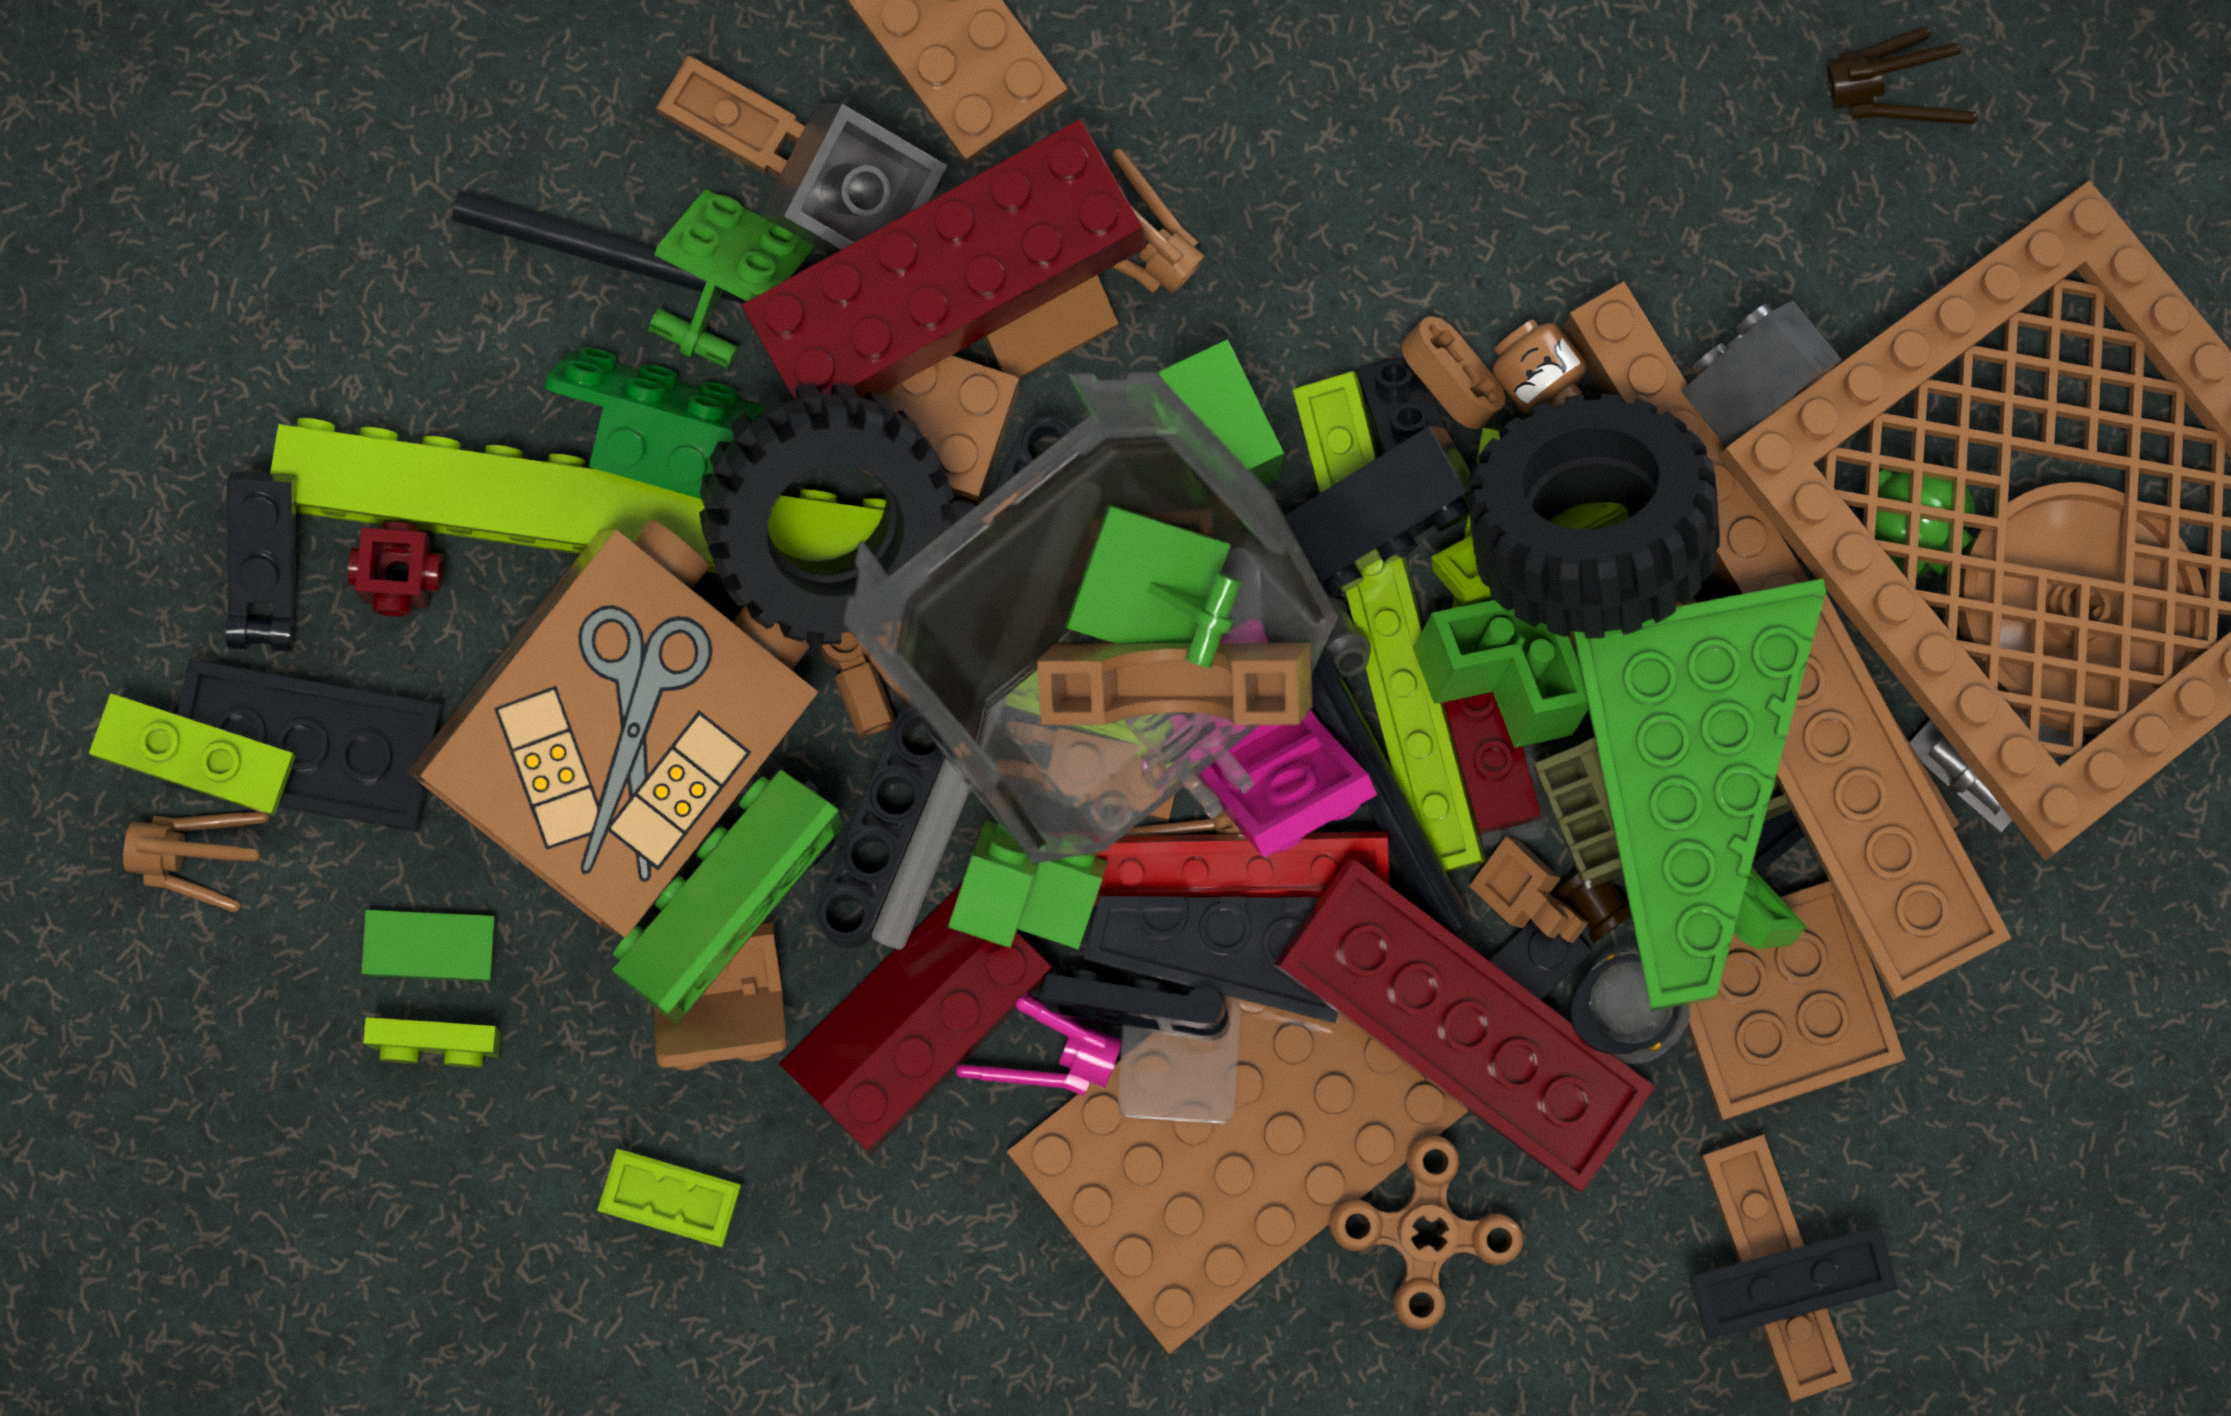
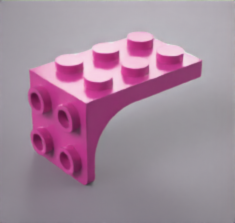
M1251 620L1230 631V633L1223 635L1219 643H1274L1262 622ZM1311 709L1299 725H1234L1231 721L1219 716L1190 713L1197 721V731L1193 738L1184 744L1181 749L1196 780L1263 858L1273 852H1281L1294 847L1302 840L1304 835L1331 820H1340L1350 816L1359 808L1360 804L1377 795L1367 772L1320 723ZM1165 713L1166 717H1168L1169 715L1173 714V713ZM1177 717L1169 722L1178 742L1186 737L1191 730L1190 721L1184 717Z

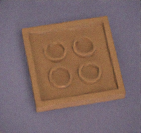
M1830 881L1780 897L1807 926L1793 945L1756 949L1741 941L1733 933L1716 998L1714 1000L1682 1005V1014L1720 1122L1906 1060L1869 954Z

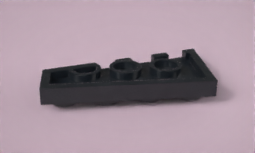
M1099 897L1084 960L1192 988L1208 986L1214 988L1220 995L1334 1024L1338 1015L1336 1011L1273 965L1320 898Z

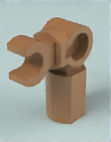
M890 618L874 625L878 635L860 641L855 631L841 633V644L821 645L819 641L820 655L823 660L831 667L838 668L840 674L834 680L858 739L888 730L894 726L896 721L875 663H866L864 658L880 652V645L887 643L894 628Z

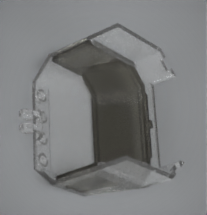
M1130 372L1128 380H1097L1093 373L1067 374L1091 415L891 576L888 577L871 551L860 540L855 564L860 573L855 597L848 598L844 624L961 780L1033 864L1105 851L1183 787L1212 820L1223 811L1220 806V800L1209 786L1203 785L1197 776L1214 762L1223 771L1227 781L1243 794L1254 786L1251 777L1228 750L1259 725H1234L1231 721L1219 716L1190 713L1197 721V731L1191 740L1168 758L1163 754L1186 737L1191 730L1190 721L1180 717L1184 713L1140 715L1117 720L1106 725H1041L1037 661L1053 644L1112 643L1067 629L1065 626L1108 504L1231 544L1221 573L1240 579L1242 584L1239 587L1229 617L1234 619L1230 633L1222 634L1219 643H1310L1312 675L1338 618L1336 611L1270 492L1156 372Z

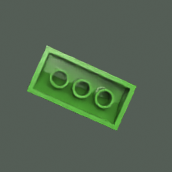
M782 770L771 781L762 776L752 785L739 803V806L745 810V813L729 831L721 825L710 835L697 853V856L703 860L702 864L688 880H685L681 875L677 876L655 903V906L661 910L660 914L646 930L636 925L627 937L620 942L613 953V956L619 960L612 969L614 974L676 1026L843 828L839 810Z

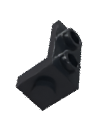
M1404 357L1368 364L1358 368L1360 386L1381 443L1382 455L1428 426L1444 429L1431 391L1412 370Z

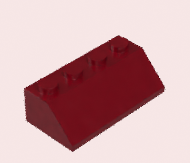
M962 884L909 935L904 948L901 950L895 949L779 1064L869 1156L955 1072L957 1066L962 1065L1017 1010L1015 1006L1017 999L1024 998L1027 1000L1045 982L1046 974H1052V966L1017 931L1011 948L948 927Z

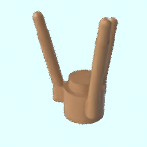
M1115 149L1112 153L1113 159L1165 229L1162 228L1158 232L1132 207L1143 226L1145 239L1149 242L1146 245V249L1142 250L1138 256L1147 265L1143 268L1126 259L1112 268L1136 279L1152 294L1162 285L1173 295L1199 267L1205 256L1195 248L1199 242L1182 228L1137 167L1133 165L1121 149Z
M259 811L180 818L154 815L152 823L133 821L127 829L124 841V869L126 872L143 874L144 886L166 888L212 906L215 905L231 912H237L241 907L239 901L170 875L169 871L179 872L184 856L253 862L259 859L260 853L256 849L185 842L184 834L176 832L262 824L269 821L270 815Z

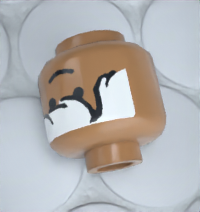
M1532 319L1512 332L1494 348L1495 353L1499 357L1493 366V375L1521 412L1529 414L1532 408L1546 402L1551 407L1565 403V397L1583 394L1576 384L1583 378L1587 370L1586 360L1557 324L1546 323L1539 326Z

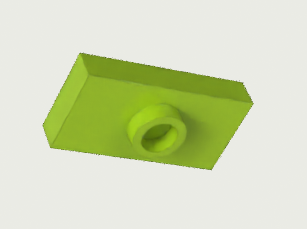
M616 1148L597 1211L723 1248L742 1186Z

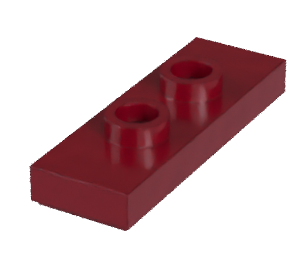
M1493 692L1443 702L1478 835L1540 820L1541 812L1522 746L1514 748Z

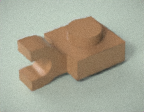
M1506 836L1469 886L1505 921L1515 927L1524 928L1529 920L1532 919L1535 925L1548 937L1555 938L1559 934L1567 942L1574 943L1588 924L1576 911L1550 894L1551 890L1560 880V877L1519 839Z

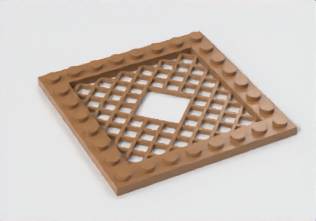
M2090 180L1730 444L1718 456L1818 580L1824 579L1826 591L2045 861L2231 714V632L2217 642L2218 614L2231 616V602L2219 600L2220 572L2231 573V560L2220 558L2222 530L2231 531V518L2222 516L2223 488L2231 489V476L2224 475L2225 452L2231 458V351ZM2077 271L2086 283L2065 279ZM2050 290L2048 318L2020 313ZM2062 293L2092 298L2090 325L2061 320ZM2104 305L2126 332L2103 328ZM2005 324L2004 351L1975 346ZM2018 326L2047 331L2046 359L2016 353ZM2060 334L2090 339L2088 366L2059 361ZM2102 341L2132 347L2130 374L2101 369ZM2144 354L2167 381L2143 377ZM1960 357L1959 385L1930 380ZM1973 359L2003 365L2001 392L1971 387ZM2015 367L2045 372L2044 400L2014 395ZM2058 375L2087 380L2086 408L2057 403ZM2100 382L2130 388L2128 415L2099 410ZM2143 390L2172 395L2171 423L2141 418ZM1915 391L1913 418L1885 413ZM1928 393L1958 398L1956 426L1926 421ZM1970 400L2000 406L1999 434L1969 429ZM2185 403L2207 430L2184 426ZM2013 408L2043 414L2042 441L2012 436ZM2056 416L2085 421L2084 449L2054 444ZM2098 424L2128 429L2126 457L2097 452ZM1869 425L1868 453L1839 448ZM1882 427L1912 432L1911 460L1880 455ZM2141 432L2170 437L2169 465L2139 459ZM1925 434L1955 440L1954 468L1923 463ZM2183 439L2212 444L2211 472L2182 467ZM1968 442L1998 447L1996 476L1966 470ZM2011 450L2126 470L2120 583L2005 563ZM1823 459V473L1821 474L1815 464ZM1836 461L1867 466L1865 495L1834 489ZM1879 468L1910 474L1908 502L1877 497ZM2139 473L2168 478L2167 506L2137 501ZM1922 476L1953 481L1951 510L1921 505ZM2181 481L2210 486L2209 514L2180 509ZM1966 484L1996 489L1994 518L1964 513ZM1847 505L1864 508L1863 524ZM1877 511L1907 516L1905 545L1875 540ZM2137 515L2166 520L2165 548L2135 543ZM1920 518L1950 523L1949 552L1918 547ZM2179 522L2208 527L2207 556L2178 551ZM1963 526L1993 531L1992 560L1961 555ZM1889 556L1905 558L1904 575ZM2135 556L2164 561L2163 590L2133 585ZM1917 560L1948 566L1946 595L1916 590ZM2177 564L2207 569L2205 598L2176 593ZM1961 568L1991 573L1989 602L1959 597ZM2004 576L2034 581L2032 610L2002 605ZM2047 583L2077 589L2075 618L2045 612ZM2090 591L2120 596L2118 625L2088 620ZM2133 599L2162 604L2161 633L2131 628ZM1929 606L1945 608L1944 624ZM2175 606L2205 611L2204 640L2174 635ZM1958 611L1988 616L1987 645L1956 640ZM2001 618L2032 623L2030 653L2000 648ZM2045 626L2075 631L2073 660L2043 655ZM2088 633L2117 638L2116 668L2086 663ZM2131 641L2160 646L2159 675L2129 670ZM2173 648L2203 653L2172 677ZM1970 656L1986 658L1985 674ZM1999 661L2029 666L2028 696L1997 690ZM2042 668L2072 673L2071 703L2041 698ZM2085 676L2115 681L2114 711L2084 706ZM2129 683L2158 688L2127 713ZM2011 706L2027 709L2026 725ZM2040 711L2070 716L2069 746L2038 741ZM2083 719L2112 724L2082 748ZM2052 757L2068 760L2059 766Z

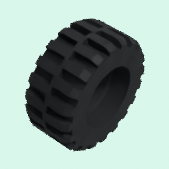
M815 383L796 386L797 398L782 403L778 394L775 393L761 400L760 404L764 410L761 415L751 420L747 414L743 413L730 425L735 437L730 445L724 441L717 442L709 457L714 469L713 474L703 475L700 488V497L704 504V509L699 512L702 532L716 571L721 576L726 591L737 606L746 605L752 620L766 629L773 627L777 623L785 638L799 642L806 640L808 632H816L821 645L841 644V633L851 631L856 632L860 641L878 635L874 625L887 618H890L896 626L911 615L906 604L913 597L916 596L919 600L926 601L936 588L930 573L933 568L939 571L946 570L952 554L946 537H952L956 534L957 515L950 504L954 495L949 479L927 437L922 435L916 422L904 410L895 412L888 399L872 391L867 393L864 399L860 398L852 385L833 383L830 395H820ZM826 466H850L867 471L880 481L886 495V504L882 518L873 534L852 552L830 560L809 561L785 554L777 549L772 542L768 531V521L772 508L786 487L800 476Z
M1582 394L1565 397V403L1551 407L1546 402L1534 407L1529 411L1527 419L1521 421L1516 417L1499 431L1500 440L1492 438L1478 456L1479 463L1471 470L1467 501L1476 566L1482 583L1490 588V595L1501 607L1508 611L1514 608L1516 618L1535 628L1539 623L1547 625V631L1551 634L1569 637L1571 631L1585 632L1587 639L1605 638L1604 632L1622 630V634L1626 635L1641 631L1643 622L1653 619L1656 623H1659L1676 612V603L1678 601L1685 605L1702 588L1701 581H1705L1711 575L1717 561L1716 550L1720 547L1715 471L1712 460L1707 457L1705 445L1698 435L1691 430L1687 431L1686 424L1666 411L1659 415L1655 405L1637 398L1631 404L1622 402V398L1619 395L1601 394L1600 400H1584ZM1595 502L1618 503L1639 510L1637 514L1623 522L1597 529L1567 528L1549 521L1560 512L1569 508Z

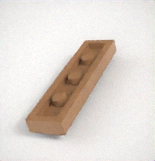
M1764 1134L1700 1157L1738 1263L1804 1246ZM1827 1308L1761 1326L1788 1403L1853 1381Z

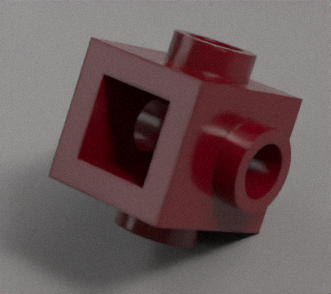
M383 522L380 524V529L361 528L359 548L352 547L349 555L348 583L351 586H355V591L364 604L373 605V613L390 617L411 616V608L428 609L430 591H440L443 574L442 554L433 553L434 546L425 532H419V527L416 525L401 522ZM396 565L409 567L408 581H389L388 573L391 568Z

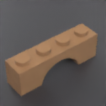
M1191 643L1053 644L1037 661L1041 725H1106L1124 718L1159 713L1209 714L1225 718L1234 725H1299L1313 707L1310 643H1219L1212 662V668H1205L1185 659Z

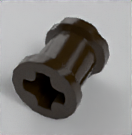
M1577 874L1555 892L1560 900L1568 899L1580 916L1588 922L1587 925L1591 929L1588 937L1593 943L1599 941L1631 917L1628 902L1625 901L1611 881L1584 889Z

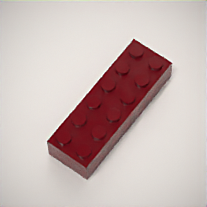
M1079 119L741 305L752 329L792 399L797 398L796 386L814 383L820 395H830L833 383L852 385L858 397L864 399L865 395L870 391L878 395L884 393L1146 249V242L1142 224L1083 122Z

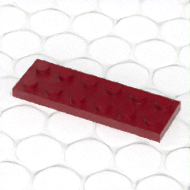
M1348 859L1273 964L1572 1189L1579 1192L1584 1191L1655 1089L1654 1085L1613 1054H1606L1586 1045L1579 1038L1573 1025L1356 860Z

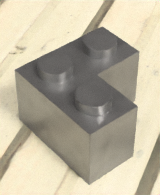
M1794 301L1773 311L1766 304L1760 306L1736 327V330L1740 333L1739 336L1726 346L1722 343L1717 345L1692 367L1698 376L1681 392L1726 447L1807 389L1842 360Z

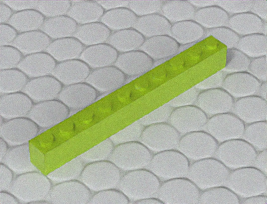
M311 418L297 419L296 426L278 424L270 474L295 475L297 514L380 525L383 522H401L416 525L419 527V531L578 554L582 553L598 531L617 529L632 541L649 519H653L699 553L710 565L707 572L717 573L701 528L699 512L704 509L702 499L598 469L585 468L586 460L565 454H549L548 462L523 459V451L501 445H487L485 453L460 450V442L438 436H424L422 444L397 441V433L375 427H361L359 435L334 432V424ZM801 490L799 498L780 495L769 516V535L777 549L792 557L809 561L838 558L861 546L873 534L882 518L886 500L863 499L862 507L838 504V497L836 495L818 490Z

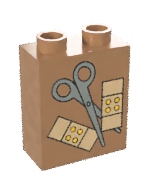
M649 519L632 541L617 529L598 531L407 771L411 777L608 932L626 938L818 693L817 690L792 671L810 648L809 644L805 640L799 642L785 638L777 623L769 629L764 628L751 619L746 605L731 622L702 599L692 589L707 572L710 565L686 542L653 519Z

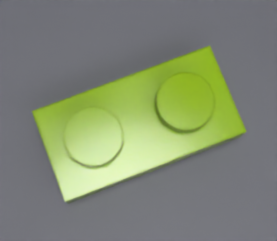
M366 1017L363 1043L370 1049L380 1050V1061L413 1064L418 1063L419 1052L444 1054V1065L482 1068L483 1057L499 1058L501 1031L496 1026Z

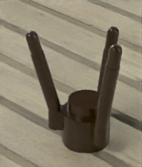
M1922 27L1909 33L1901 34L1862 50L1840 53L1839 59L1827 60V77L1833 107L1835 110L1849 107L1852 120L1867 117H1884L1975 124L1978 120V115L1975 112L1873 103V97L1885 94L1883 74L1935 62L1939 59L1956 56L1961 52V46L1958 43H1952L1879 60L1880 57L1928 39L1931 36V30L1928 27Z

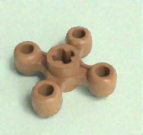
M1437 1135L1421 1137L1408 1150L1406 1162L1407 1169L1413 1179V1192L1411 1199L1403 1208L1395 1212H1382L1375 1209L1368 1202L1352 1199L1337 1205L1329 1219L1330 1234L1334 1241L1344 1249L1353 1252L1364 1251L1373 1245L1386 1244L1393 1246L1400 1252L1405 1262V1275L1402 1283L1394 1292L1392 1299L1393 1311L1400 1322L1416 1330L1428 1329L1436 1325L1443 1317L1446 1307L1445 1296L1439 1287L1438 1275L1441 1265L1448 1257L1456 1253L1468 1252L1476 1255L1485 1263L1504 1265L1513 1261L1518 1256L1523 1245L1522 1231L1518 1223L1509 1216L1493 1213L1477 1220H1464L1457 1217L1451 1211L1447 1203L1446 1192L1450 1181L1457 1174L1460 1164L1459 1154L1450 1141ZM1437 1149L1442 1155L1443 1162L1438 1171L1429 1173L1423 1166V1158L1428 1151ZM1360 1213L1365 1219V1229L1360 1235L1350 1237L1345 1230L1346 1220L1349 1216ZM1418 1218L1429 1222L1438 1220L1440 1227L1433 1232L1439 1237V1240L1433 1247L1422 1242L1413 1244L1411 1237L1418 1232L1412 1226ZM1502 1228L1506 1234L1505 1244L1499 1250L1492 1251L1487 1245V1236L1491 1230ZM1418 1292L1426 1293L1429 1300L1428 1308L1420 1315H1413L1409 1309L1411 1297Z

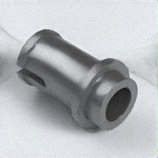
M1336 597L1325 598L1333 615L1332 618H1327L1318 601L1312 606L1311 612L1308 614V620L1321 645L1329 652L1341 677H1351L1359 674L1366 668L1369 662V655L1371 653L1369 640L1364 634L1356 630L1348 613L1347 605L1343 600Z

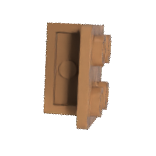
M773 922L764 923L757 929L677 1026L654 1008L655 1054L658 1066L693 1070L713 1061L736 1058L744 1061H759L768 1058L773 1053L781 1052L787 1047L783 987Z

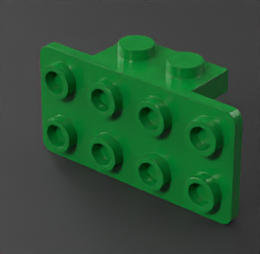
M581 347L579 352H569L547 374L544 388L548 391L603 406L589 467L701 499L700 488L703 475L713 474L714 471L709 457L717 442L724 441L730 444L735 437L730 425L743 413L747 414L751 420H754L764 412L761 404L737 398L738 391L730 386L716 382H702L699 387L676 380L677 374L665 367L643 364L640 366V369L621 365L615 363L617 357L614 354L598 348Z

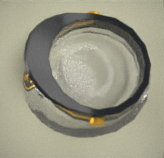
M1629 950L1615 953L1602 959L1582 979L1571 999L1570 1017L1575 1032L1586 1045L1597 1051L1613 1054L1623 1063L1639 1064L1652 1061L1663 1055L1679 1041L1689 1024L1692 1004L1650 1012L1638 950Z

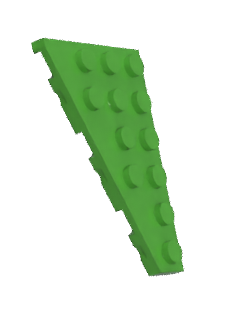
M1824 579L1676 607L1674 614L1663 621L1656 623L1653 619L1642 623L1643 628L1641 631L1626 635L1622 634V630L1604 632L1605 638L1587 639L1585 632L1573 631L1650 1012L1714 1000L1716 998L1825 598L1826 587Z

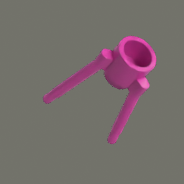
M1030 996L1027 1000L1024 998L1017 999L1015 1006L1019 1011L1068 1037L1058 1063L1070 1068L1068 1074L972 1065H959L955 1070L957 1076L962 1078L1064 1088L1084 1096L1089 1083L1103 1088L1106 1087L1123 1040L1084 1026L1075 1020L1062 1018L1047 1010L1043 1002Z

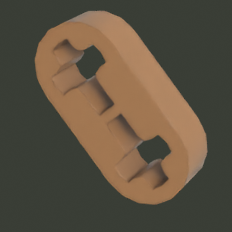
M1433 316L1425 317L1402 340L1401 350L1409 366L1458 423L1467 428H1482L1505 405L1506 397L1503 388L1461 335L1446 321Z

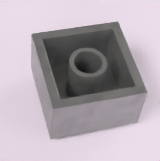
M817 103L760 215L831 256L928 203L947 165L844 104Z

